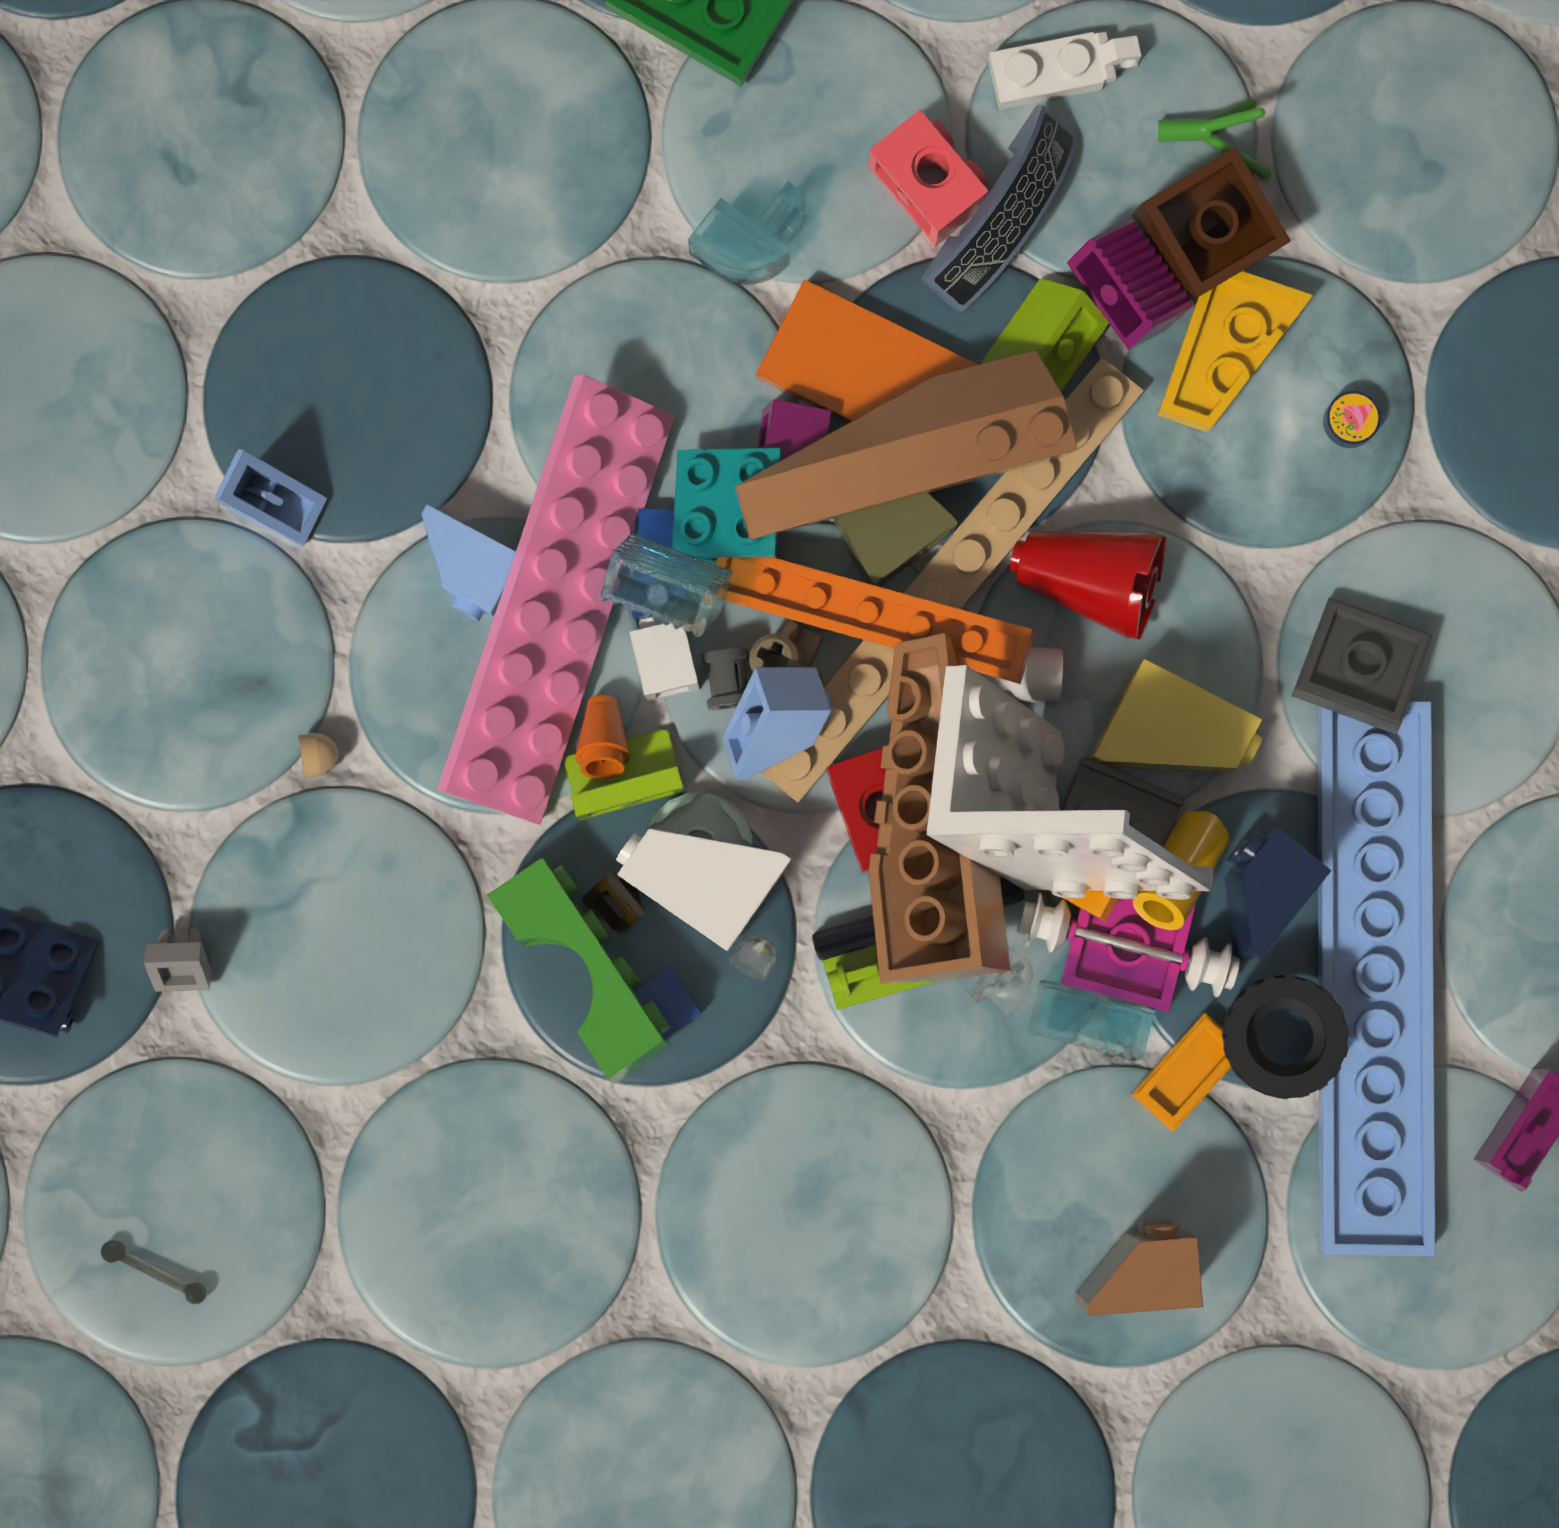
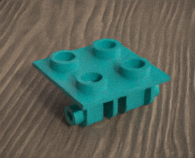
M782 449L677 450L672 557L696 558V562L716 563L717 558L777 557L778 533L749 540L735 486L782 461Z

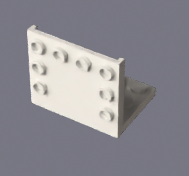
M967 665L946 666L926 835L1024 890H1052L1053 895L1063 898H1084L1086 890L1104 891V895L1112 898L1135 899L1138 897V891H1156V895L1163 898L1184 900L1191 898V891H1212L1213 868L1210 866H1191L1129 825L1130 813L1128 811H1059V796L1056 790L1058 766L1062 764L1065 755L1064 741L1061 736L1062 731Z

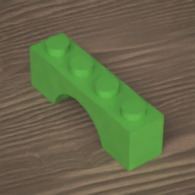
M540 858L487 894L515 939L525 947L542 944L560 945L574 950L584 960L592 979L593 997L589 1013L577 1033L606 1078L617 1083L671 1046L663 1035L671 1027L652 1000L643 1005L632 988L640 980L621 954L614 960L602 943L610 937L609 933L592 909L585 914L582 913L572 898L580 890L564 866L561 864L553 869L546 860Z

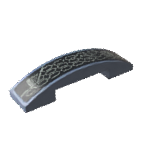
M1036 105L1008 147L1014 156L960 237H948L920 279L956 312L962 313L1014 258L1048 209L1069 168L1078 138L1043 105Z

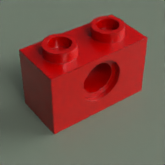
M883 748L827 766L826 770L862 874L869 872L870 855L876 854L879 824L874 823L867 816L865 803L871 796L883 794L886 770L881 768Z

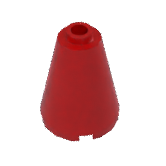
M1031 531L1025 541H1016L1011 555L1010 571L1017 573L1018 585L1127 639L1140 640L1148 626L1156 601L1152 599L1156 582L1161 581L1167 540L1164 535L1156 534L1155 532Z

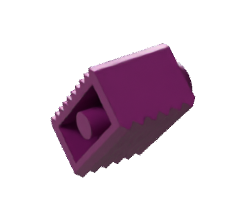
M1130 219L1089 239L1067 262L1128 350L1137 347L1141 343L1143 344L1154 336L1156 337L1161 332L1163 333L1193 307V299L1186 298V290L1174 278V273L1168 272V264L1162 263V255L1155 253V246L1152 245L1149 238L1143 235V229L1137 228V220Z

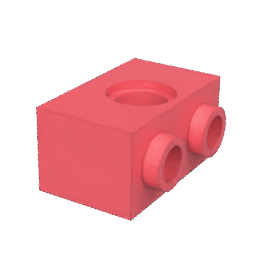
M918 110L870 149L868 167L936 247L974 216L988 195L989 191L986 188L988 181L976 163L970 159L964 162L952 148L954 145L953 138L946 127L937 119H933L930 122L923 112ZM925 167H936L945 174L946 179L938 184H928L919 177L918 172Z

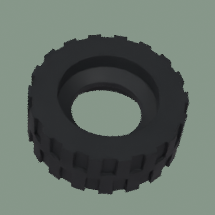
M1295 975L1271 976L1260 979L1242 990L1235 997L1231 1006H1229L1225 1015L1224 1025L1222 1026L1223 1050L1231 1069L1253 1090L1280 1099L1301 1098L1309 1096V1094L1317 1090L1320 1091L1328 1085V1082L1334 1076H1337L1342 1068L1340 1066L1344 1057H1347L1349 1028L1346 1025L1345 1014L1341 1006L1336 1003L1331 993L1317 985L1316 982ZM1291 1009L1297 1011L1308 1020L1312 1028L1313 1042L1311 1049L1303 1059L1296 1063L1283 1065L1272 1062L1264 1056L1258 1046L1257 1030L1259 1024L1267 1014L1274 1010Z

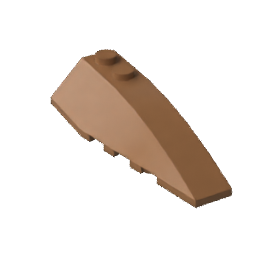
M1034 350L931 377L736 485L735 490L748 538L753 540L1053 460L1078 449L1064 396L1038 352Z
M947 633L897 643L894 647L887 715L891 717L888 746L883 745L881 768L886 769L882 801H877L874 823L879 824L876 854L870 855L869 881L880 983L884 984L963 979L1011 971L1000 876L926 835L946 666H958L950 634Z

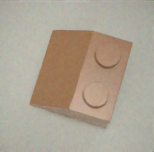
M1169 1219L1139 1222L1140 1231L1125 1232L1075 1292L1076 1304L1088 1316L1203 1307L1197 1237L1181 1229V1224H1173V1221Z

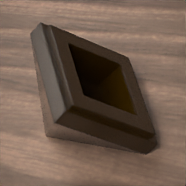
M612 871L608 872L582 898L586 906L594 911L605 929L615 940L622 937L646 914L637 889Z

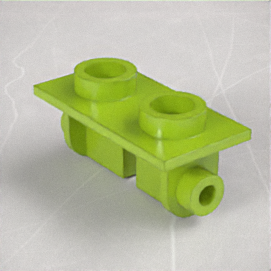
M876 945L822 960L837 1010L940 981L880 983Z

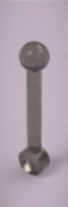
M110 1240L102 1246L101 1255L105 1261L110 1263L121 1261L183 1293L190 1304H200L206 1298V1288L201 1283L189 1284L126 1252L125 1245L121 1241Z

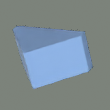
M241 449L237 450L214 497L230 513L301 546L305 545L327 500L325 496Z

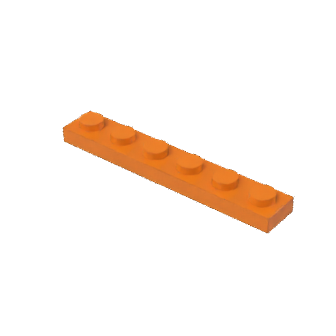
M773 557L717 558L707 596L890 648H894L897 643L947 633L950 634L958 666L967 665L976 672L1021 684L1036 630Z

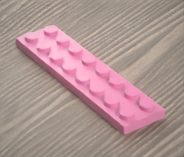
M574 375L437 791L530 823L541 825L635 539L636 516L639 509L645 508L675 415L587 375Z

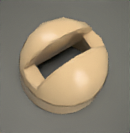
M320 733L298 735L304 778L322 776L330 772L336 765L339 754L334 740Z

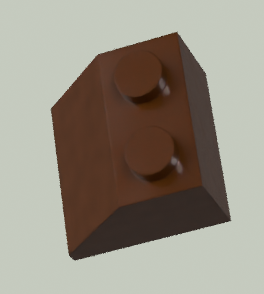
M1236 147L1144 201L1131 214L1133 219L1137 220L1138 227L1143 229V235L1149 238L1152 245L1155 246V253L1162 255V263L1168 264V271L1174 273V277L1195 299L1291 242Z

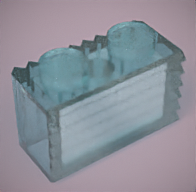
M631 533L613 551L600 596L604 602L611 599L614 606L621 603L624 610L631 607L634 614L641 611L644 617L652 615L654 621L662 619L665 625L672 623L675 630L683 627L685 633L693 631L695 637L704 634L721 613L733 571Z
M1041 980L1028 1030L1034 1036L1041 1035L1042 1038H1052L1053 1041H1063L1064 1044L1073 1043L1076 1047L1084 1046L1085 1049H1095L1096 1052H1105L1107 1055H1116L1119 1058L1138 1061L1144 1057L1155 1008L1048 980Z

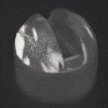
M751 934L743 937L735 945L728 957V961L745 975L764 982L774 968L777 957L776 949L768 938Z

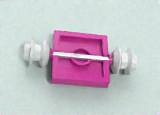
M1038 893L1034 903L1024 902L1017 926V933L1026 935L1024 946L1027 947L1035 938L1046 940L1048 952L1052 953L1064 943L1065 937L1067 941H1070L1059 982L1060 985L1164 1013H1169L1179 971H1185V979L1191 991H1194L1201 982L1212 984L1214 997H1219L1223 988L1230 990L1233 988L1240 964V958L1232 956V944L1229 943L1221 952L1210 950L1208 938L1203 937L1192 946L1191 950L1185 949L1195 905L1180 929L1165 930L1145 921L1136 912L1133 906V899H1118L1106 922L1081 908H1078L1076 920L1071 919L1070 921L1071 912L1066 900L1062 899L1055 908L1044 906L1042 894Z

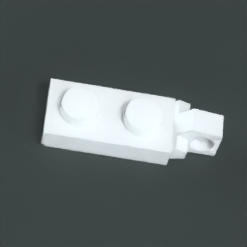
M1094 32L989 52L988 63L998 109L1003 110L1102 90L1104 84L1116 81L1115 71L1138 67V62L1142 55L1137 35L1115 38L1108 41L1107 32L1095 34Z

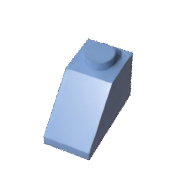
M426 504L421 514L442 586L449 596L454 598L451 607L478 622L483 614L494 619L516 551Z
M755 667L722 737L736 780H747L814 745L824 724L829 721L832 712L830 694L827 690H824L816 667Z

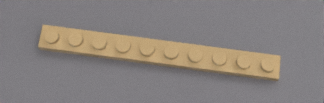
M1102 357L1065 400L1078 450L1060 458L1005 472L905 590L904 594L962 610L1014 548L1016 541L1025 535L1140 398L1144 390ZM863 640L824 687V690H827L831 697L832 712L829 721L824 724L814 745L760 772L795 803L799 804L826 772L827 766L832 765L889 697L894 648Z

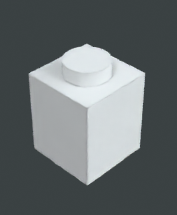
M670 614L652 616L639 621L640 629L629 631L647 702L700 689L683 619L672 621Z

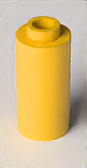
M1188 811L1179 817L1163 848L1191 866H1210L1215 869L1229 844L1230 837L1222 821L1216 815L1207 811ZM1138 891V897L1133 899V906L1136 912L1148 923L1165 930H1177L1184 925L1202 891H1191V898L1184 900L1163 898L1157 896L1156 891Z

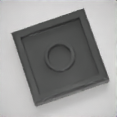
M1328 598L1292 696L1397 734L1433 635Z

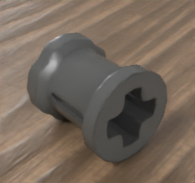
M727 648L701 654V662L708 667L711 698L706 700L708 710H724L737 707L748 684L745 660L749 658L748 649Z

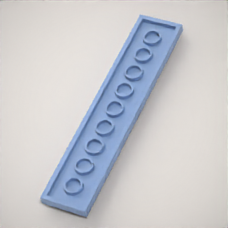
M1409 701L1397 734L1317 706L1318 860L1332 870L1318 887V985L1331 993L1336 1003L1341 1006L1345 1014L1346 1025L1349 1028L1347 1047L1349 1049L1347 1057H1344L1340 1066L1342 1068L1337 1076H1334L1328 1082V1085L1319 1091V1253L1323 1255L1435 1257L1431 702Z

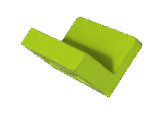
M1042 278L1035 284L986 354L982 364L1036 350L1062 392L1109 322L1083 290Z
M660 730L627 739L630 760L625 765L624 772L613 779L597 780L589 778L581 772L580 764L576 761L575 754L566 756L564 758V765L573 794L570 796L576 817L581 821L685 792L667 730Z

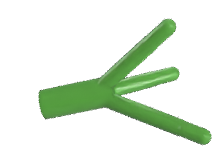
M1249 99L1209 118L1158 120V142L1204 141L1224 154L1235 147L1213 134L1212 131L1263 118L1265 116V109L1262 107L1256 108V100ZM1237 149L1250 171L1263 179L1271 177L1270 169Z

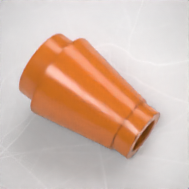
M596 695L588 699L575 753V759L580 764L581 772L592 779L609 780L616 778L624 772L625 765L630 760L619 701L610 695Z

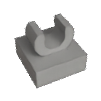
M191 928L188 942L174 943L170 930L162 929L158 936V943L146 944L143 963L155 992L210 990L212 970L198 928Z

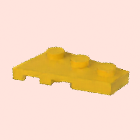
M1242 271L1198 297L1157 416L1208 433L1313 295Z

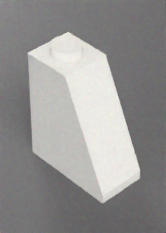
M648 829L643 838L634 833L619 853L616 861L623 865L617 874L618 876L729 952L788 867L791 859L781 852Z

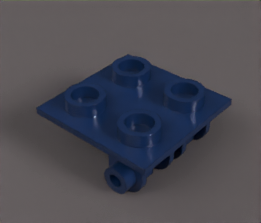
M0 912V1021L55 1038L58 1037L59 1032L68 1034L75 1017L74 1012L69 1010L97 950L99 940Z

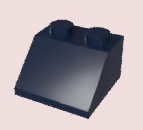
M1279 827L1262 834L1256 831L1252 836L1246 835L1227 858L1234 865L1225 875L1233 954L1239 957L1240 960L1262 958L1332 871Z

